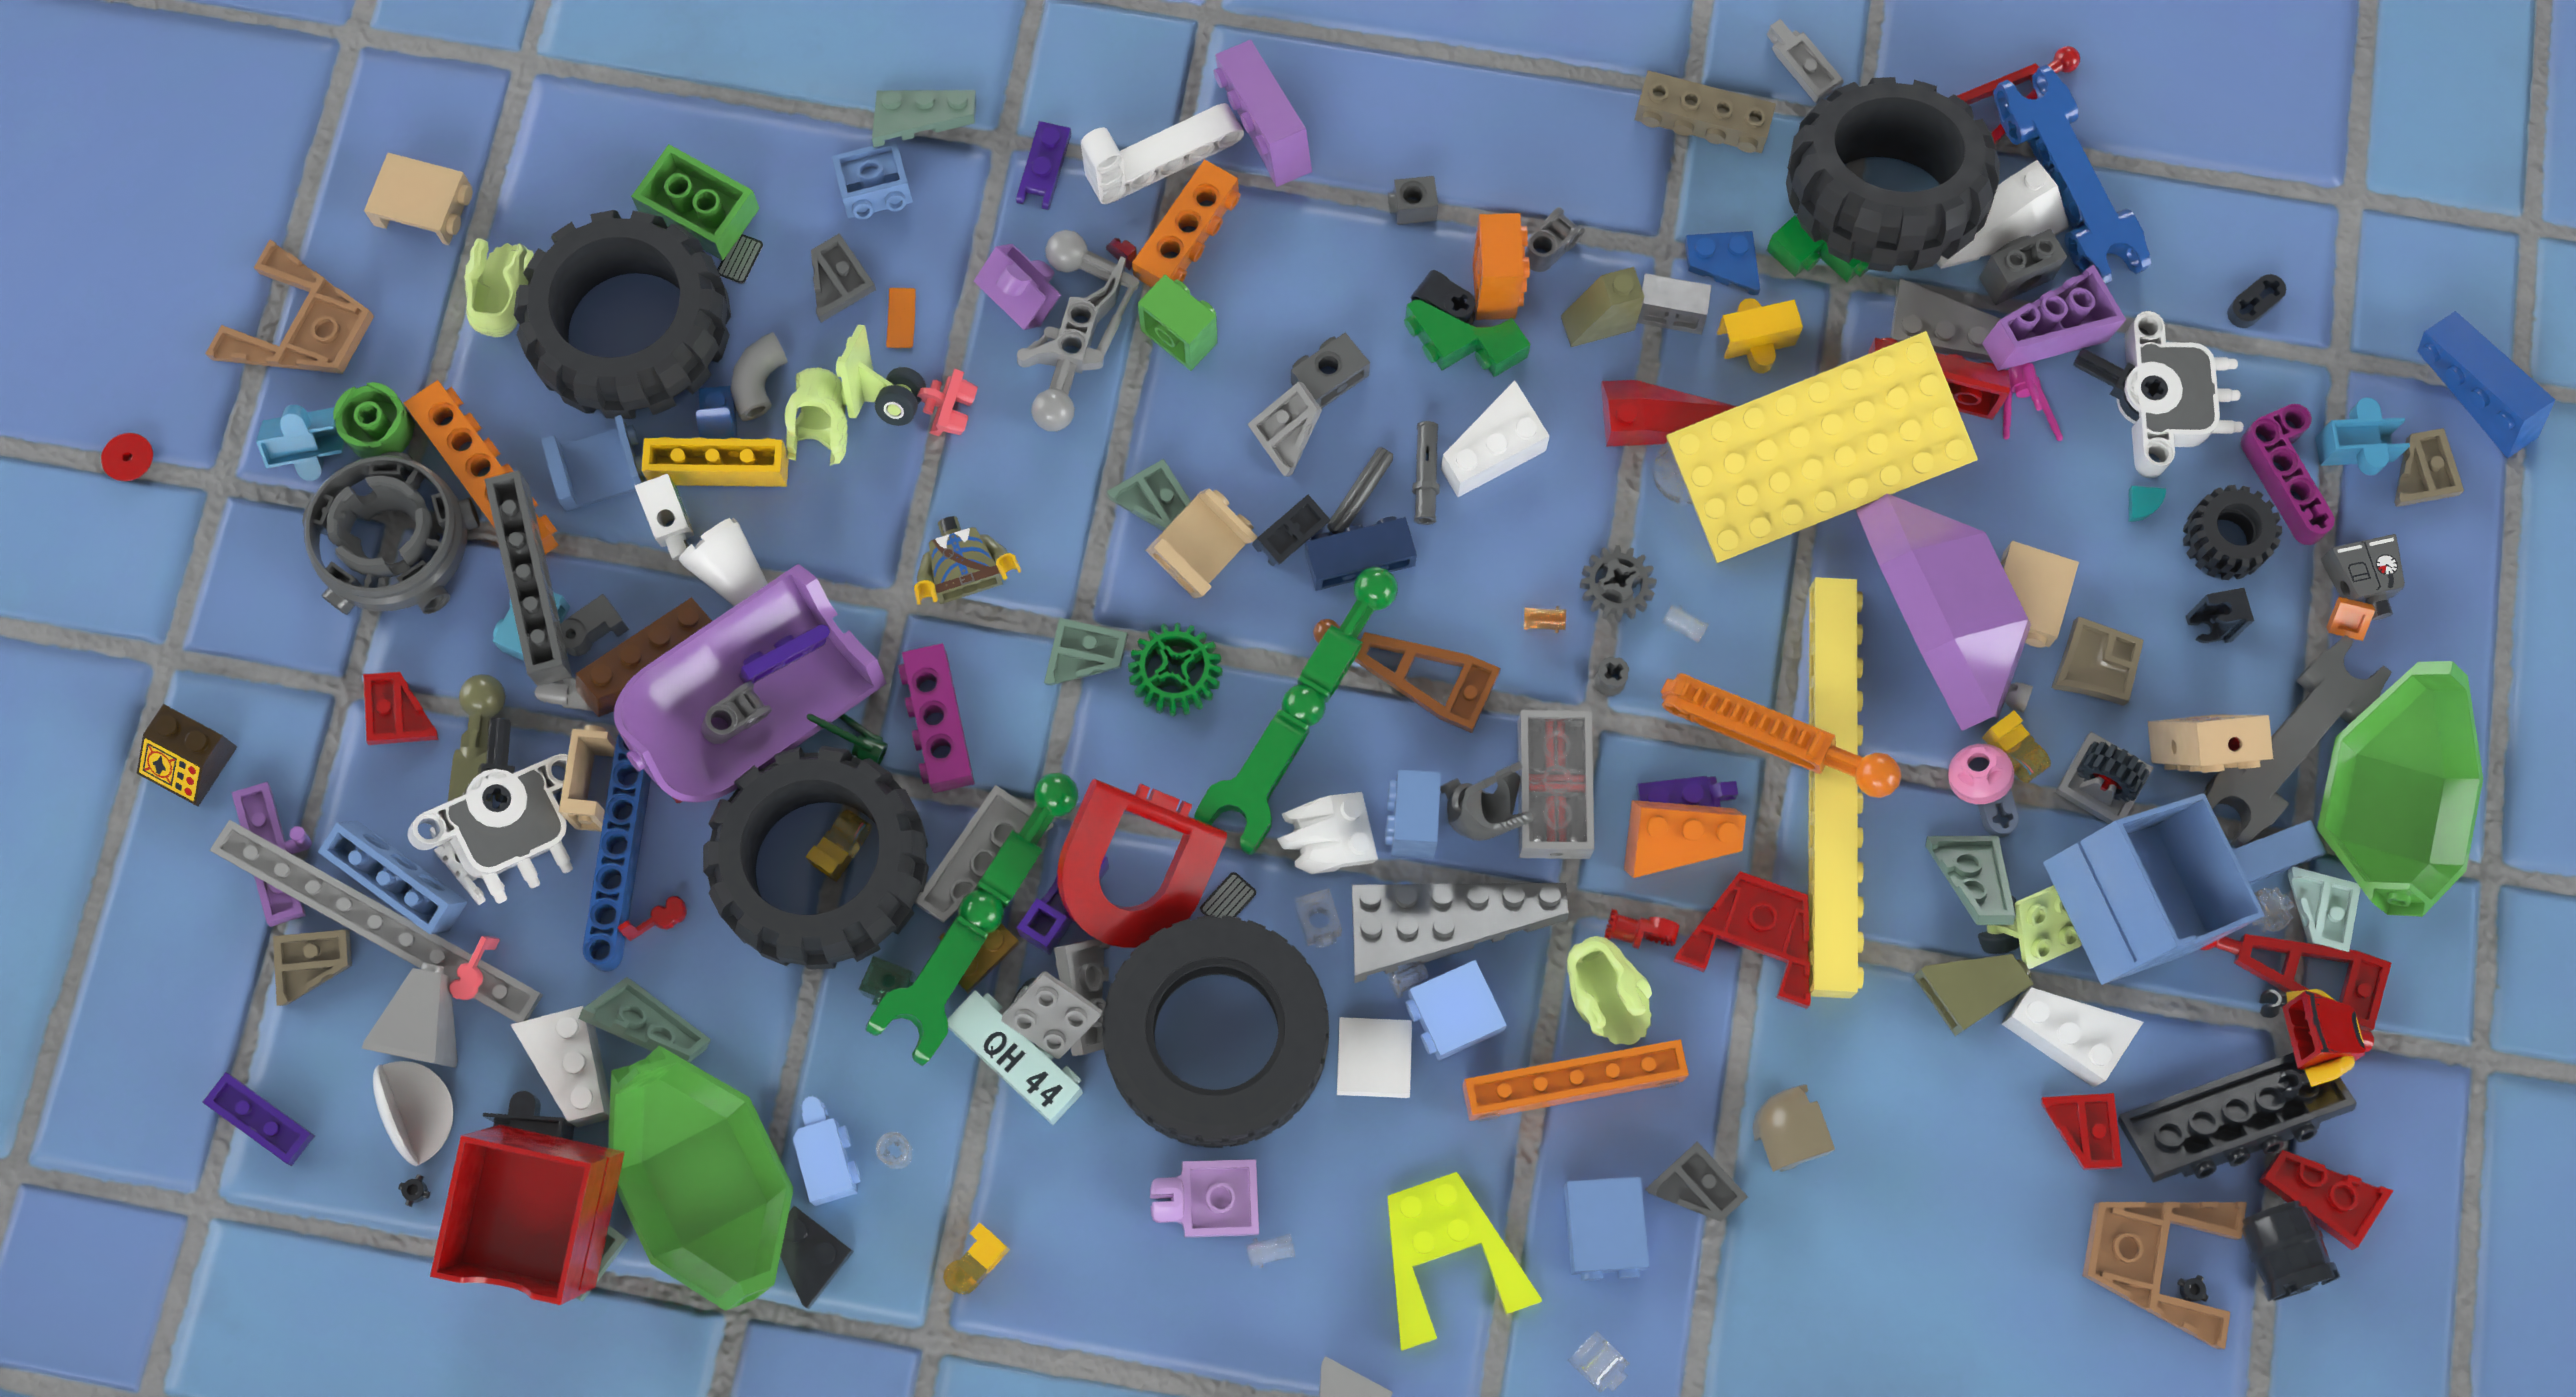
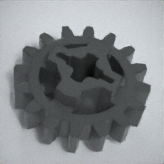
M1616 545L1612 554L1606 548H1602L1600 558L1592 555L1589 560L1591 566H1584L1582 575L1586 578L1581 579L1580 588L1588 590L1584 592L1582 599L1583 601H1593L1590 609L1592 612L1599 608L1602 609L1603 619H1606L1610 613L1615 614L1617 622H1620L1623 613H1626L1630 619H1634L1636 608L1644 612L1647 608L1646 601H1652L1655 593L1650 589L1655 588L1657 580L1648 577L1652 574L1654 568L1653 566H1643L1646 558L1644 555L1639 556L1637 559L1634 558V548L1630 547L1626 554L1621 553L1620 545ZM1603 569L1604 578L1600 579L1599 583H1595L1597 573ZM1640 583V593L1633 598L1634 592L1632 589Z

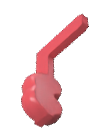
M481 936L469 963H463L457 968L456 973L459 979H455L449 984V992L452 997L461 1000H470L478 993V988L483 982V974L477 968V965L485 950L496 949L500 941L499 938L495 936Z

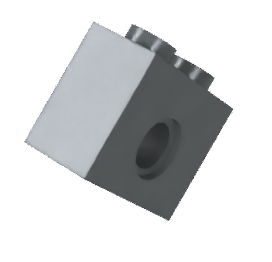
M2048 229L2033 237L2023 236L2001 247L1991 255L1979 279L1994 305H1998L2053 280L2066 260L2067 255L2052 230Z

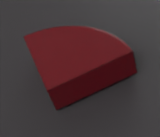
M1114 238L1106 246V250L1118 261L1121 256L1126 258L1125 267L1130 270L1132 262L1137 256L1136 247L1127 240L1121 243L1119 238Z

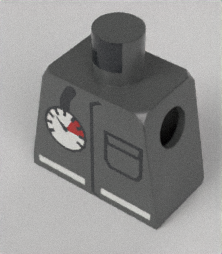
M2396 534L2333 547L2321 558V562L2340 597L2372 604L2375 608V613L2372 617L2373 621L2384 619L2393 614L2388 599L2400 592L2405 584Z

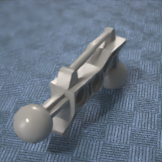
M1070 230L1056 232L1048 240L1045 253L1050 265L1057 271L1065 273L1081 269L1107 283L1103 288L1086 298L1070 297L1060 329L1050 326L1046 327L1044 335L1038 341H1034L1029 347L1022 348L1017 352V363L1021 367L1025 368L1036 364L1055 366L1049 389L1037 395L1031 409L1033 419L1037 425L1046 431L1058 432L1071 423L1075 407L1068 394L1075 372L1082 374L1083 370H1095L1103 366L1104 356L1122 321L1121 317L1134 290L1139 287V279L1125 272L1126 258L1121 256L1118 263L1115 264L1088 251L1083 237L1077 232ZM1121 285L1127 287L1128 289L1116 314L1112 316L1097 349L1090 348L1097 323L1115 306ZM1084 316L1088 321L1086 323H1077L1073 318ZM1067 346H1075L1079 351L1071 354L1063 349Z

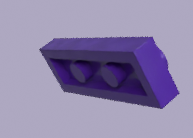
M227 1072L224 1073L202 1101L210 1109L290 1166L295 1163L315 1137L310 1131Z

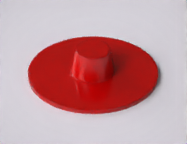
M124 433L112 438L104 447L101 455L103 470L108 476L118 481H132L141 477L148 471L153 461L151 444L146 438L135 433Z

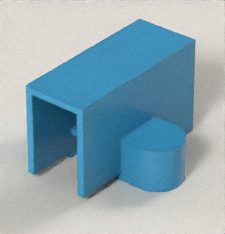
M2368 397L2359 400L2350 410V419L2331 420L2315 437L2320 466L2358 464L2360 471L2366 475H2376L2388 462H2394L2410 447L2409 443L2392 444L2391 434L2405 421V418L2382 419L2379 403Z
M289 405L284 409L282 417L263 420L256 443L265 467L271 468L294 463L299 477L307 481L318 479L324 465L323 456L342 453L345 445L344 440L336 430V422L333 419L334 407L307 412L302 406Z

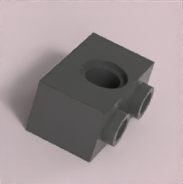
M1345 332L1338 338L1333 336L1327 339L1320 346L1319 351L1312 356L1305 355L1298 359L1291 369V384L1294 386L1297 382L1304 383L1322 409L1369 376L1370 362ZM1325 366L1333 367L1336 370V372L1333 374H1324L1320 371V369Z

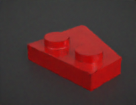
M400 672L363 674L366 741L368 745L439 740L437 730L430 722Z
M2114 1093L2041 1098V1105L2083 1170L2117 1169L2123 1167Z

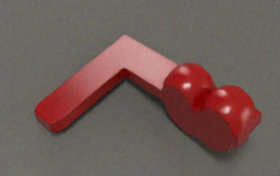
M670 896L666 900L665 907L662 905L653 907L650 912L651 918L637 927H634L629 921H625L618 926V929L629 941H632L655 925L660 929H671L685 919L687 915L686 904L679 896Z

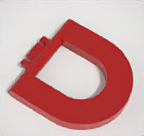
M1093 779L1089 784L1060 853L1057 870L1060 897L1070 917L1090 936L1108 945L1136 948L1142 942L1145 943L1150 940L1149 937L1164 927L1168 929L1172 927V924L1190 918L1204 893L1227 839V832L1189 817L1188 814L1192 809V804L1182 800L1176 811L1180 799L1154 788L1148 799H1146L1150 787L1140 783L1134 795ZM1124 810L1183 833L1159 890L1146 902L1131 907L1118 906L1109 902L1102 892L1099 881L1102 861Z

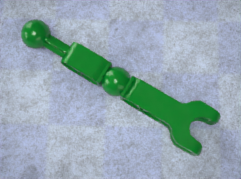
M1371 567L1358 575L1354 583V595L1357 600L1340 628L1334 625L1328 628L1298 677V685L1291 687L1284 694L1281 702L1282 710L1279 709L1237 776L1231 780H1222L1211 785L1194 814V819L1212 825L1223 812L1232 810L1241 813L1246 818L1247 824L1240 838V846L1242 851L1248 855H1252L1258 850L1270 832L1272 816L1268 801L1310 733L1309 727L1317 724L1322 719L1326 710V702H1329L1356 659L1363 645V642L1357 639L1374 610H1381L1390 606L1397 596L1398 583L1394 575L1387 569Z
M1050 773L1043 776L1037 782L1034 789V799L1037 806L1019 834L1014 830L1011 831L974 888V891L968 893L961 900L958 916L945 933L913 985L908 988L892 990L879 1002L866 1024L865 1030L878 1036L892 1020L900 1018L909 1020L917 1027L919 1033V1040L912 1053L913 1060L923 1066L932 1058L948 1033V1019L945 1014V1004L980 950L988 934L994 932L1001 925L1004 917L1003 909L1009 904L1043 849L1038 847L1037 844L1054 817H1062L1069 814L1076 807L1079 799L1078 788L1070 776L1062 773Z

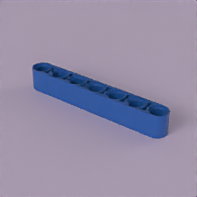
M618 733L583 942V955L585 959L603 972L616 969L621 964L626 937L619 931L618 926L625 921H629L651 777L644 769L639 772L627 757L629 748L620 733ZM638 773V778L633 784L623 785L624 778L628 774ZM633 807L632 814L627 819H618V813L622 808ZM627 841V847L624 852L616 855L612 854L613 846L617 842ZM615 875H621L620 885L615 889H607L608 880ZM616 910V917L611 923L601 924V918L605 912ZM610 945L609 955L603 960H596L595 954L599 947Z

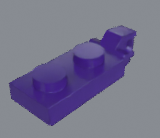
M1699 776L1637 783L1636 786L1638 801L1721 807V801L1736 800L1738 795L1736 781L1717 783L1716 776Z

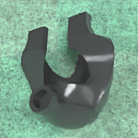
M1520 761L1497 771L1495 776L1488 777L1474 785L1470 783L1461 784L1459 779L1456 778L1440 786L1441 793H1445L1448 799V822L1458 834L1472 840H1488L1533 821L1532 811L1513 815L1520 783V776L1516 771L1523 768ZM1496 782L1498 784L1497 790L1493 794L1482 790Z

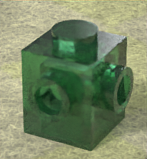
M873 956L859 991L863 996L873 999L871 1005L877 1007L888 992L912 986L917 977L911 970Z

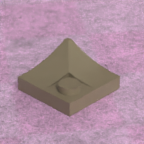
M2078 616L2073 621L2068 642L2051 688L2084 694L2124 706L2130 700L2144 640Z

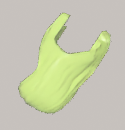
M477 238L470 251V260L466 265L464 275L467 296L466 315L471 327L480 334L491 337H504L510 334L518 324L514 316L516 291L519 285H528L529 283L523 272L534 254L533 251L528 250L520 243L513 246L506 243L502 247H496L493 252L489 253L487 259L488 242Z
M812 367L796 374L797 391L791 395L785 409L788 459L796 461L797 443L805 439L817 440L831 450L830 466L839 464L845 456L848 421L845 415L846 405H843L841 398L843 385L840 378L830 370ZM801 407V413L796 419L798 408Z
M1593 936L1585 939L1582 943L1575 944L1568 954L1567 970L1571 996L1576 1010L1581 1018L1590 1024L1592 1033L1597 1036L1608 1037L1609 1041L1615 1045L1636 1044L1640 1037H1646L1647 1029L1651 1026L1652 1014L1649 1007V998L1652 995L1648 980L1625 958L1622 951L1607 938Z

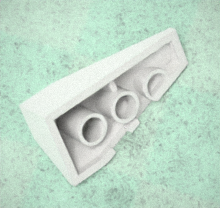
M2038 160L1998 185L1984 227L1975 234L1972 242L1947 260L1941 256L1937 262L1940 269L1979 260L1980 257L1994 254L2007 243L2023 236L2033 237L2048 229H2051L2056 236L2068 228L2069 225L2058 186Z

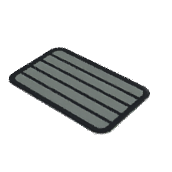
M741 234L725 259L721 261L717 269L720 276L737 283H744L763 247L762 241Z
M1232 872L1200 906V911L1205 916L1215 915L1216 918H1222L1223 915L1236 917L1255 897L1256 890L1239 874Z

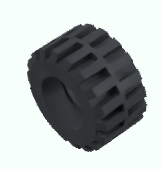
M2228 485L2224 490L2221 487L2215 489L2190 513L2187 518L2188 521L2184 525L2183 532L2187 535L2183 538L2184 546H2190V549L2187 551L2189 559L2195 557L2198 561L2195 566L2200 570L2203 567L2208 569L2207 575L2215 577L2217 574H2221V580H2229L2233 575L2236 580L2244 578L2247 574L2251 575L2274 553L2273 551L2279 546L2281 541L2278 537L2282 534V526L2276 525L2281 518L2278 512H2272L2273 503L2270 500L2264 502L2261 499L2263 497L2262 493L2257 491L2255 494L2250 493V487L2242 486L2239 490L2236 489L2235 485ZM2217 520H2228L2237 524L2246 536L2247 545H2234L2225 540L2218 530Z

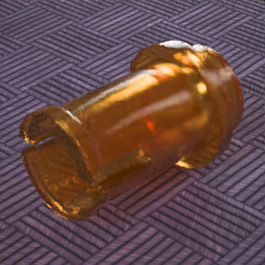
M1556 606V609L1525 607L1524 630L1550 629L1555 630V633H1559V630H1566V609H1559V606Z

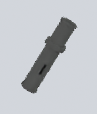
M1423 421L1417 424L1416 482L1412 485V492L1416 495L1414 521L1418 524L1430 525L1436 522V495L1440 493V485L1437 483L1438 424L1431 421Z

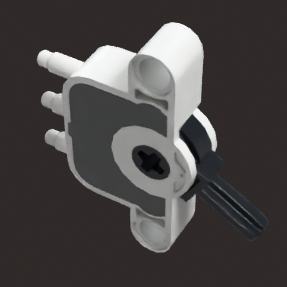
M2141 312L2126 331L2124 338L2126 366L2124 369L2086 349H2082L2074 360L2073 365L2076 368L2113 387L2109 395L2117 398L2119 411L2128 421L2134 424L2132 427L2134 465L2138 473L2146 478H2156L2164 472L2174 459L2175 447L2199 446L2211 434H2232L2243 431L2244 426L2242 422L2219 420V402L2238 401L2241 393L2239 390L2217 388L2216 371L2236 369L2238 361L2227 357H2214L2211 351L2202 344L2166 342L2163 319L2155 312ZM2139 328L2147 330L2150 336L2141 333ZM2149 453L2156 455L2160 459V463L2153 461L2149 457Z
M505 718L490 719L486 763H481L478 767V776L471 781L462 796L417 816L410 825L407 834L409 842L419 850H429L450 841L466 872L475 878H482L491 896H494L498 904L506 901L507 896L497 874L518 866L524 880L533 889L540 885V881L531 859L549 850L556 864L560 866L562 873L565 874L573 870L570 857L561 841L566 833V821L559 813V805L554 797V794L562 791L564 780L556 779L551 772L552 766L555 765L561 766L566 770L568 755H554L514 773L515 766H508L511 722ZM491 795H495V800L501 802L496 809L492 808V802L486 801ZM427 823L433 826L436 832L435 838L425 839L421 837L418 833V825Z

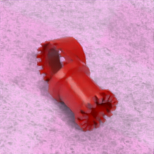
M1612 909L1608 919L1609 923L1606 925L1604 938L1608 940L1613 938L1630 943L1635 949H1639L1642 938L1650 942L1655 941L1656 944H1658V941H1661L1660 945H1664V942H1666V946H1669V944L1670 946H1675L1680 925L1661 917H1649L1648 919L1641 917L1637 920L1619 915L1617 910Z

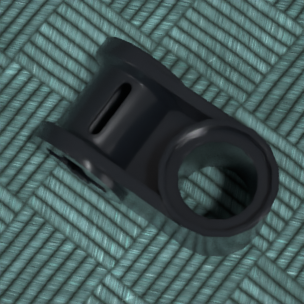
M1431 270L1410 297L1411 301L1421 300L1469 325H1473L1475 321V299L1473 295L1436 270Z

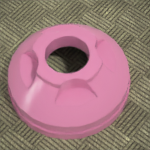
M1974 744L1963 748L1953 757L1949 765L1948 779L1951 789L1960 799L1972 804H1988L2001 799L2011 789L2014 782V768L2010 758L2002 749L1990 744ZM1977 757H1983L1990 762L1989 766L1980 772L1973 771L1968 767L1969 763Z

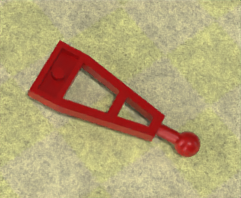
M2064 46L2057 50L2053 61L2048 66L2056 74L2059 72H2072L2080 64V54L2074 47ZM2036 63L1959 94L1957 97L1968 105L1990 96L1994 97V89L2000 82L2009 80L2015 86L2028 80L2032 82V75L2039 66ZM2035 89L2026 96L2027 99L2034 100L2038 98ZM2001 123L1991 133L1995 145L2006 134Z
M2250 934L2241 936L2240 941L2225 936L2199 949L2207 951L2215 947L2235 954L2234 964L2285 993L2309 990L2294 981L2301 956L2349 963L2339 1002L2354 1008L2360 1029L2365 1031L2374 1030L2392 964L2389 961L2357 950L2346 952L2323 945ZM2252 949L2286 953L2281 973L2250 957Z

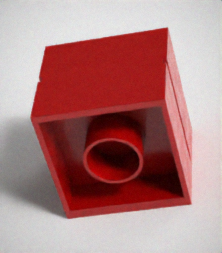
M496 1125L481 1131L478 1130L461 1135L430 1277L456 1283H485L509 1287L526 1293L531 1299L562 1305L594 1289L597 1283L625 1152L504 1125Z

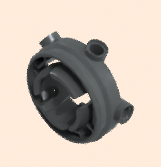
M386 452L381 456L363 458L336 471L315 493L313 499L306 506L302 519L304 542L309 559L317 575L328 586L321 596L345 615H348L354 606L372 611H395L418 605L424 614H431L440 610L450 600V595L444 586L453 577L463 559L468 530L480 527L479 517L470 497L458 500L454 492L439 475L420 463L413 461L410 455L399 452ZM424 478L437 487L440 492L431 495L438 524L444 530L441 542H439L440 536L433 529V518L427 509L425 500L417 491ZM366 479L373 491L368 495L359 496L351 487ZM386 511H399L409 515L415 521L416 527L410 540L399 549L403 560L394 564H387L383 557L368 558L363 552L361 539L350 534L357 518L370 521L376 515ZM320 534L327 535L328 539L338 546L335 548V554L345 565L353 571L366 575L364 587L356 578L332 561L325 568L320 555ZM400 575L397 577L399 583L386 587H377L379 578Z

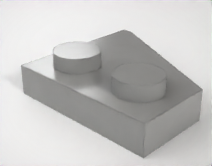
M1297 382L1247 424L1283 476L1289 477L1293 474L1322 409L1304 383Z

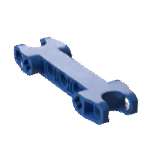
M2048 65L2039 67L2032 75V83L2038 97L2037 99L2032 100L2022 96L2015 85L2009 80L2000 82L1993 91L2000 123L2013 144L2018 145L2028 141L2036 159L2057 184L2065 214L2073 228L2072 231L2066 233L2064 242L2075 267L2083 273L2087 268L2094 265L2106 285L2112 281V272L2106 259L2107 254H2114L2122 258L2129 270L2135 274L2145 271L2151 265V259L2144 231L2131 210L2124 209L2116 213L2070 125L2078 120L2079 112L2069 88Z

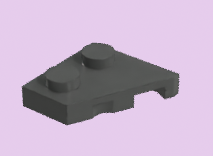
M1698 1142L1690 1147L1645 1189L1649 1194L1720 1222L1748 1198Z

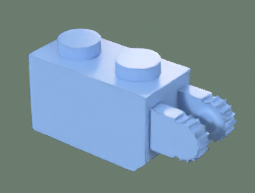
M812 1095V1097L808 1096V1098H805L802 1101V1105H800L803 1111L802 1116L805 1127L799 1128L796 1131L793 1142L809 1202L814 1206H818L857 1194L855 1183L861 1182L855 1160L849 1162L846 1148L851 1147V1141L846 1126L840 1127L834 1118L830 1119L828 1111L825 1110L827 1108L824 1106L825 1104L817 1096L814 1097Z

